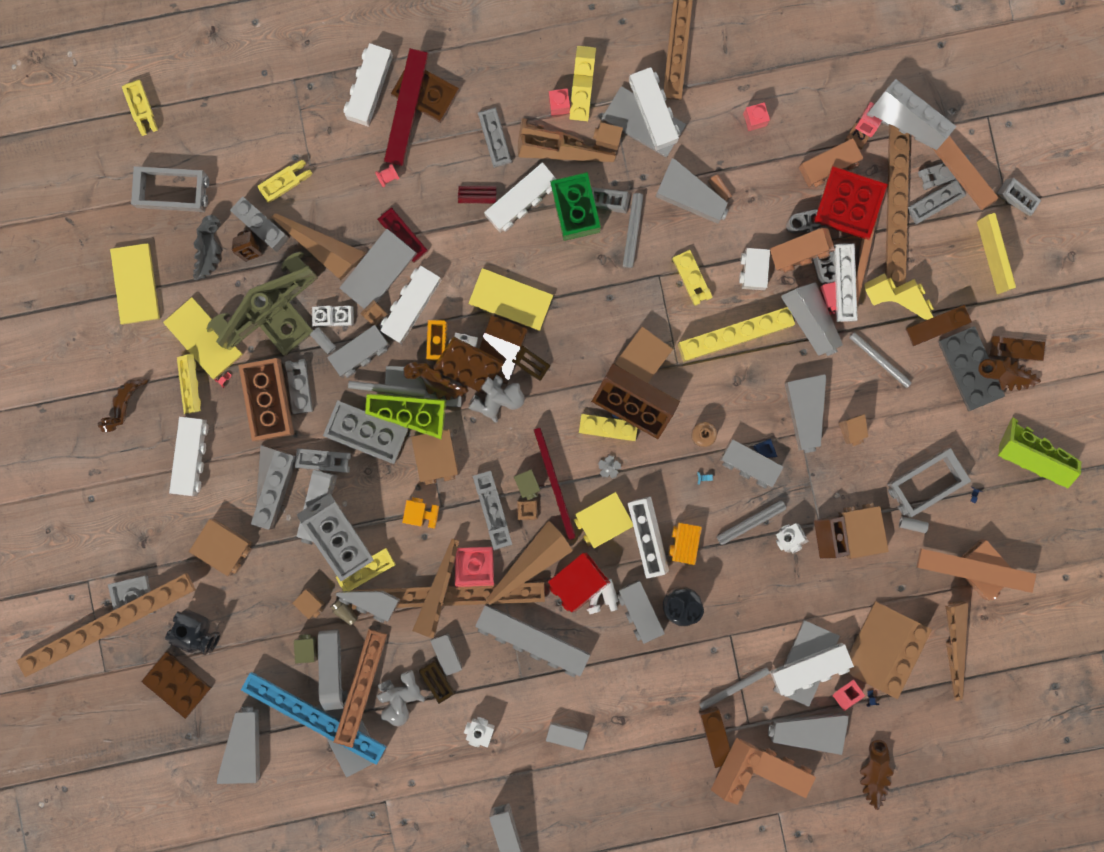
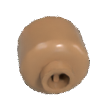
M708 422L698 423L691 431V438L699 447L711 446L717 439V431Z

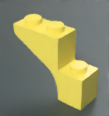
M577 46L570 120L588 121L596 54V48Z
M884 273L864 283L865 290L874 306L882 302L893 301L926 320L933 318L931 311L934 308L929 299L925 300L923 295L926 292L921 283L917 285L915 279L896 288L892 278L888 279Z

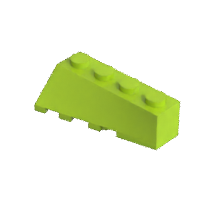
M369 393L366 397L365 414L442 440L446 400Z
M1012 417L999 444L998 456L1019 465L1021 468L1030 470L1040 477L1049 479L1057 485L1069 488L1080 476L1082 462L1061 448L1055 449L1048 439H1040L1032 434L1034 430L1028 426L1023 428L1017 424L1018 420Z

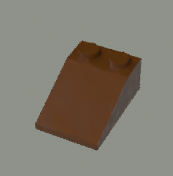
M491 315L479 349L503 361L504 365L497 375L502 378L504 384L508 385L515 366L511 361L513 358L516 359V353L521 351L520 347L521 345L523 346L528 330Z

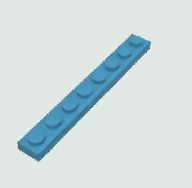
M253 672L248 675L241 691L334 741L340 720ZM360 731L357 732L353 748L341 745L375 765L378 764L387 747Z

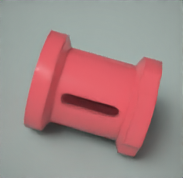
M392 164L381 172H375L382 187H385V184L394 179H400Z

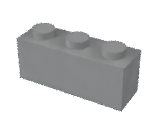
M243 196L230 209L234 215L276 252L288 241L289 237Z
M374 325L327 358L340 377L344 378L346 376V378H349L356 373L355 369L370 364L372 362L371 358L376 355L379 357L388 351L387 347L390 345L378 327Z
M733 439L729 441L720 458L724 467L733 470V468L739 470V475L748 480L752 477L757 480V485L765 489L767 486H774L783 469V466Z
M639 580L618 589L620 593L617 595L621 606L626 605L628 612L625 614L629 623L633 622L636 627L633 631L638 641L642 640L645 644L665 634Z

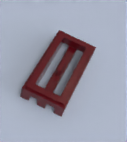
M458 186V203H496L497 186Z

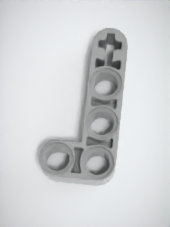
M817 210L795 214L786 223L787 230L792 234L810 233L820 228L828 229V227L811 222L810 217L816 216ZM792 220L799 221L800 228H794ZM830 252L827 261H822L819 257L813 259L819 282L823 285L834 282V253ZM827 272V274H831L832 277H825L824 274Z
M338 629L319 631L320 704L324 710L344 709L345 696L341 688L340 633Z

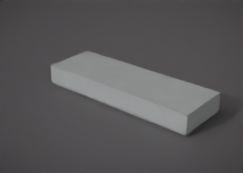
M496 107L478 112L493 167L496 168L512 163Z
M956 179L909 206L908 212L917 225L965 197L966 193Z

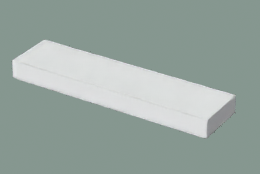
M835 244L834 265L837 322L857 321L854 244Z

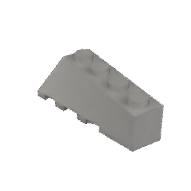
M897 79L892 82L867 113L872 118L875 116L881 119V123L887 126L891 124L899 128V132L903 134L909 133L915 136V140L935 150L943 144L957 127Z
M263 445L260 446L256 510L251 522L252 525L268 530L274 529L295 466L296 456Z

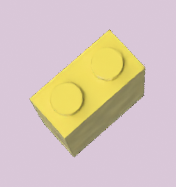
M616 492L576 513L577 518L574 519L578 529L583 528L586 534L583 538L588 547L592 545L593 548L633 527V523Z

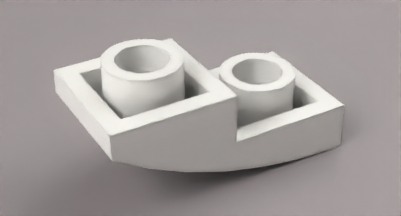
M312 307V326H354V307Z

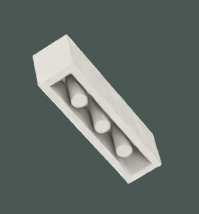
M370 43L368 48L364 49L362 66L358 67L356 83L352 84L350 89V101L346 102L344 106L347 120L369 127L393 58L391 50Z
M650 67L629 76V83L655 150L657 151L677 143L680 131L678 126L673 124V113L671 108L666 106V95L664 90H660L658 86L660 81L657 73H653Z
M541 163L484 212L485 216L499 232L503 230L505 232L514 225L512 223L514 220L523 218L528 213V208L532 205L533 207L537 206L542 201L541 197L546 193L548 195L552 193L550 181L556 180V178Z
M422 266L413 271L410 276L411 282L409 285H405L400 292L401 298L391 306L390 311L392 312L388 318L385 317L380 324V327H382L380 331L401 345L442 281L440 277Z
M179 417L169 493L197 496V493L200 492L201 481H199V477L204 468L202 454L204 455L206 452L204 439L209 430V425L206 424L207 420Z
M650 496L633 500L628 503L646 578L665 575L669 572V567L652 498Z
M839 643L771 670L770 673L778 693L781 696L785 695L787 697L795 694V690L799 688L808 689L814 686L813 683L819 680L821 682L828 681L834 674L842 675L850 671L849 668L854 666L845 644Z

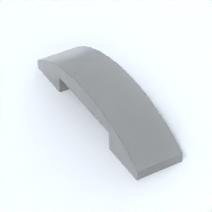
M488 471L474 475V483L493 549L496 550L512 545L492 472Z

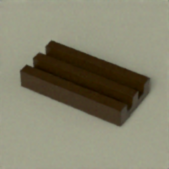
M521 345V351L516 353V359L513 358L511 362L535 379L541 381L551 365ZM525 353L545 367L542 369L524 356ZM521 359L530 366H532L534 369L539 371L540 374L537 375L535 372H533L525 365L520 363Z
M436 660L419 670L438 704L455 694ZM432 667L436 669L437 673L439 674L440 678L442 679L443 683L445 684L446 688L450 693H446L437 676L433 672ZM428 670L443 695L442 698L438 695L425 671Z

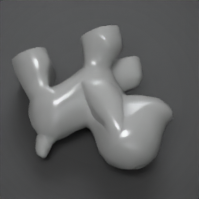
M496 375L493 380L487 377L481 387L487 393L485 402L479 396L474 395L468 408L481 412L496 423L498 422L497 414L500 406H505L511 410L519 409L524 404L525 397L518 383H512L505 389H501L503 380Z
M412 670L404 672L400 676L406 686L395 687L390 679L378 684L380 691H382V693L376 695L378 700L382 703L390 701L389 705L382 711L381 718L394 726H402L408 721L409 711L406 703L416 700L425 701L418 685L415 683Z

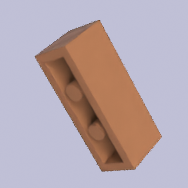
M852 138L802 163L799 169L808 187L814 185L817 188L826 183L825 180L828 179L832 166L851 171L859 167V163L864 158Z
M827 228L817 229L770 248L776 270L784 271V273L795 270L794 266L799 264L801 266L811 264L812 259L817 257L819 259L829 257L830 252L835 251Z
M736 738L711 791L723 800L738 805L764 752L751 743Z
M760 748L764 753L754 773L806 798L816 778L811 773L812 769L804 765L799 767L794 764V760L786 756L782 759L776 756L777 752L770 748L766 750Z

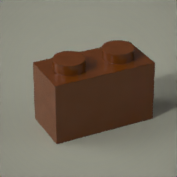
M827 517L814 520L820 559L839 558L850 555L844 517Z

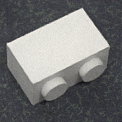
M747 248L744 253H741L740 264L743 265V272H740L739 283H742V289L765 290L767 288L770 250Z

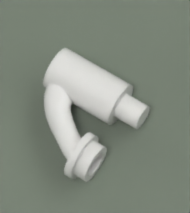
M608 579L611 583L590 600V607L586 608L589 614L600 611L599 607L601 606L600 604L597 605V601L601 593L605 604L609 605L610 610H618L616 604L618 598L612 579Z

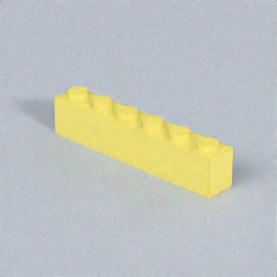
M786 307L679 342L677 345L683 362H687L791 328L795 325L792 313Z

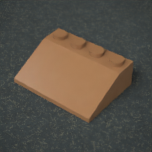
M875 601L849 652L854 667L849 668L848 674L898 699L932 629Z

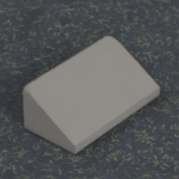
M449 633L430 640L445 676L463 669Z
M550 722L546 741L583 750L588 731Z

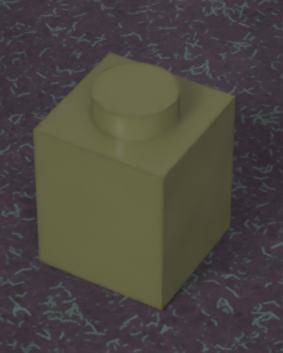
M532 469L514 476L522 498L527 497L530 500L538 496L537 492L541 490Z
M301 634L299 638L294 640L295 664L310 663L318 660L316 637H311V634Z

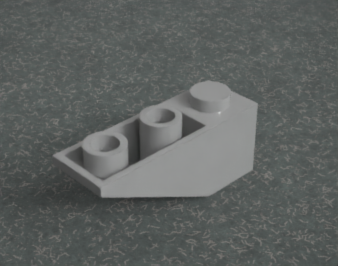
M339 591L336 593V596L340 597V602L346 605L352 603L357 606L356 609L364 614L369 612L374 615V619L382 623L384 621L388 622L391 619L400 601L399 598L385 591Z

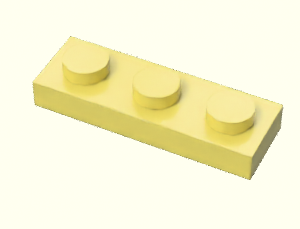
M194 354L177 357L184 414L201 411V400L198 394Z
M581 414L579 433L636 441L637 427L624 420Z
M387 548L373 555L374 561L343 581L336 577L342 590L351 591L395 566L396 564Z

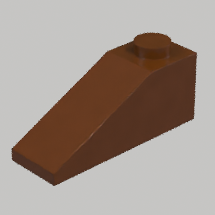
M241 231L237 234V237L233 238L232 251L243 261L248 262L263 255L257 238L252 231Z
M962 305L909 327L906 331L912 345L916 346L972 323L965 305Z
M716 706L699 711V716L714 767L718 768L723 766L730 752V747L720 710Z

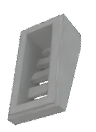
M1015 178L1006 179L997 192V195L1029 216H1032L1041 202V199ZM1032 200L1030 205L1027 207L1026 204L1028 203V201Z
M591 187L595 202L597 193L600 194L599 203H595L596 208L619 213L628 212L630 194L627 191ZM607 195L606 204H603L604 197ZM614 196V205H611L612 197Z

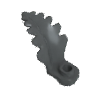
M214 215L204 217L202 223L196 229L197 238L193 245L198 250L194 255V259L198 261L194 264V268H196L193 270L194 280L205 278L204 275L209 276L211 274L209 270H216L212 263H220V259L216 254H220L222 248L215 240L214 233L219 229L221 223Z

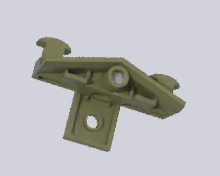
M303 252L291 254L282 263L281 270L284 272L289 269L290 274L250 289L229 322L226 319L230 317V314L221 313L208 323L207 332L214 330L219 336L216 342L221 347L231 350L260 326L283 356H286L310 336L313 330L290 303L292 299L318 279L313 270L301 261V258L304 256ZM290 324L292 331L290 334L285 335L282 332V328L284 325Z

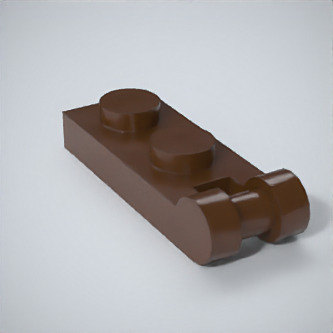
M991 336V343L993 345L989 356L1044 361L1045 342ZM1000 344H1004V351L1000 350Z

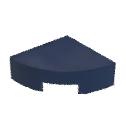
M771 439L752 445L757 453L766 458L778 457Z

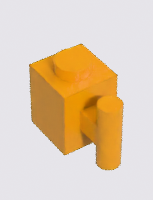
M412 497L411 500H406L402 523L423 526L424 519L429 520L428 528L435 529L439 506L432 505L431 512L426 511L427 503H423V499Z

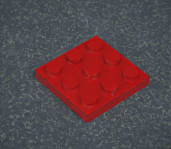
M832 166L814 222L869 240L888 184Z

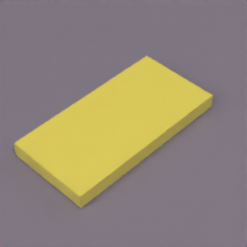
M988 214L977 221L996 293L1001 294L1016 288L996 214Z
M150 244L110 249L120 324L160 319Z
M482 268L468 304L540 331L553 295Z
M191 297L163 323L189 353L194 354L196 361L214 380L243 354L236 346L231 350H227L216 342L219 336L214 330L207 332L206 329L208 323L212 320L211 317Z

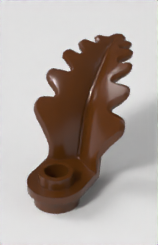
M1007 357L1005 361L985 359L978 367L981 376L999 380L1002 390H1005L1008 385L1009 391H1013L1016 385L1017 390L1020 391L1022 385L1025 389H1028L1029 385L1034 387L1035 384L1041 382L1037 378V374L1031 375V370L1025 372V366H1021L1018 369L1017 361L1011 365L1010 357ZM987 366H992L990 372L985 371Z
M411 362L404 367L405 378H422L429 394L435 392L438 399H441L443 395H445L446 400H450L451 396L453 399H457L458 395L461 397L469 391L466 387L462 388V386L457 387L456 384H449L450 381L448 379L441 378L439 371L430 368L427 363L418 364L417 362Z
M147 379L131 380L129 384L128 382L124 383V389L118 388V396L113 397L114 418L104 417L97 423L101 432H111L117 429L116 426L123 425L131 396L140 386L148 383Z
M875 740L869 745V763L860 769V774L866 776L860 781V784L867 785L863 789L864 794L868 793L866 800H871L869 804L874 806L875 810H879L880 806H883L882 801H886V797L883 794H888V790L884 786L891 785V781L887 777L893 776L894 771L889 765L890 757L887 744L882 740Z

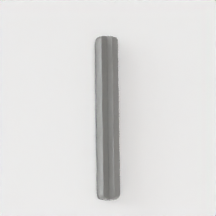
M640 193L633 194L623 267L632 268L634 263L643 194Z
M778 501L717 536L718 542L724 545L786 510L785 503Z

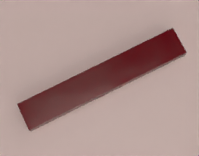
M409 48L384 162L399 166L404 165L429 56L428 52Z
M541 428L533 429L568 539H574L576 535Z

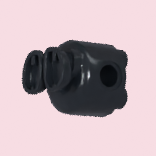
M678 586L670 589L663 600L664 614L675 625L690 626L699 622L704 614V607L700 596L688 587Z
M185 609L182 613L178 611L173 618L174 625L167 632L165 640L186 652L193 653L199 650L203 655L213 652L219 642L221 633H208L209 619L189 609Z

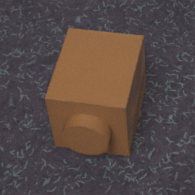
M601 122L600 127L595 128L593 139H596L597 146L618 151L623 128Z
M309 588L305 589L292 603L308 619H311L313 616L317 618L324 611L322 607L325 605Z

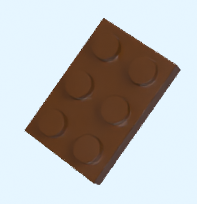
M425 70L416 110L441 123L458 94L459 88ZM404 71L391 92V96L396 99L399 96Z
M453 337L434 365V370L484 394L485 391L481 387L486 378L489 377L493 380L504 364L502 360Z
M169 651L165 652L141 681L185 719L211 690L207 683Z

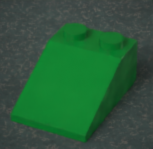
M588 172L550 181L563 241L600 233L601 226Z

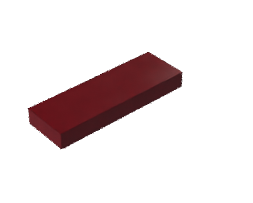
M392 207L377 219L385 230L391 231L417 253L412 259L413 263L429 252Z

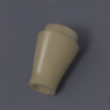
M339 598L330 606L333 610L332 612L349 625H352L358 619L350 604L346 605L340 602Z

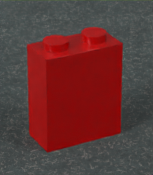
M587 552L582 553L548 581L551 592L555 596L558 595L564 609L571 613L576 612L611 583Z

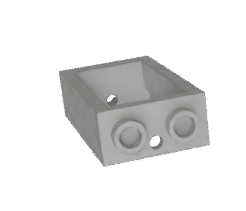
M134 166L131 205L143 209L205 212V207L208 205L206 188L209 187V177L203 170ZM146 175L197 177L196 202L146 201Z
M947 448L887 485L889 486L888 492L893 499L896 498L900 504L898 506L900 512L904 516L913 517L971 482L952 449ZM943 459L957 482L912 509L899 485Z

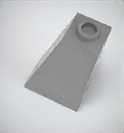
M671 159L656 197L717 224L721 219L725 220L728 209H726L728 203L677 160Z
M816 282L782 295L783 301L818 356L824 353L829 356L838 352L836 348L843 346V343Z
M826 375L784 383L798 450H804L805 453L816 451L815 447L821 446Z
M313 470L303 510L326 495H332L338 475L321 470ZM300 523L297 537L302 538L301 542L312 545L313 540Z
M245 706L235 713L219 770L217 784L256 783L260 779L259 709Z
M834 713L773 720V725L769 726L768 736L773 743L842 755L849 716L845 713Z
M510 803L491 808L489 818L500 852H523Z

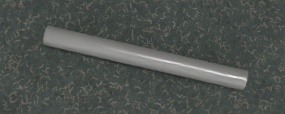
M855 332L852 333L849 338L906 388L911 385L912 382L860 336Z
M349 381L348 388L425 397V389Z
M765 667L699 703L702 710H705L767 676L770 672Z

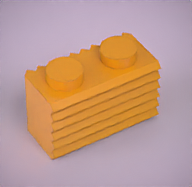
M428 320L426 354L428 361H438L447 347L448 324L446 321Z
M679 522L677 526H673L672 537H675L674 545H670L668 553L672 561L695 565L701 526Z

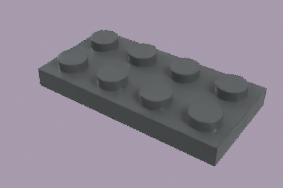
M975 326L938 341L968 411L1005 397L999 380L985 378L979 373V364L983 360L989 359ZM987 366L985 368L986 372H990L992 370V366Z

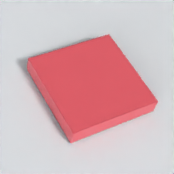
M493 547L457 549L455 557V587L494 586Z

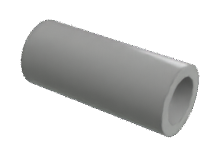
M319 327L311 332L310 336L328 355L336 349V346Z
M901 516L899 527L926 534L929 523Z

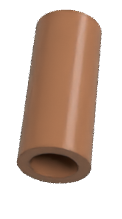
M718 174L708 180L722 199L727 201L732 197Z

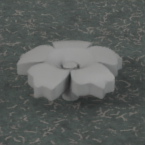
M609 455L605 458V461L600 460L598 463L599 469H603L600 472L602 477L610 475L612 479L616 478L617 470L621 469V463L614 461V456Z

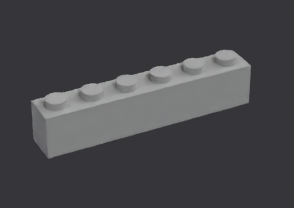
M487 604L475 626L481 634L486 636L492 634L496 636V641L506 644V642L513 644V649L519 652L525 650L531 653L530 657L539 661L542 658L548 661L547 665L555 669L561 667L565 669L566 674L572 677L576 675L581 676L590 657V653Z

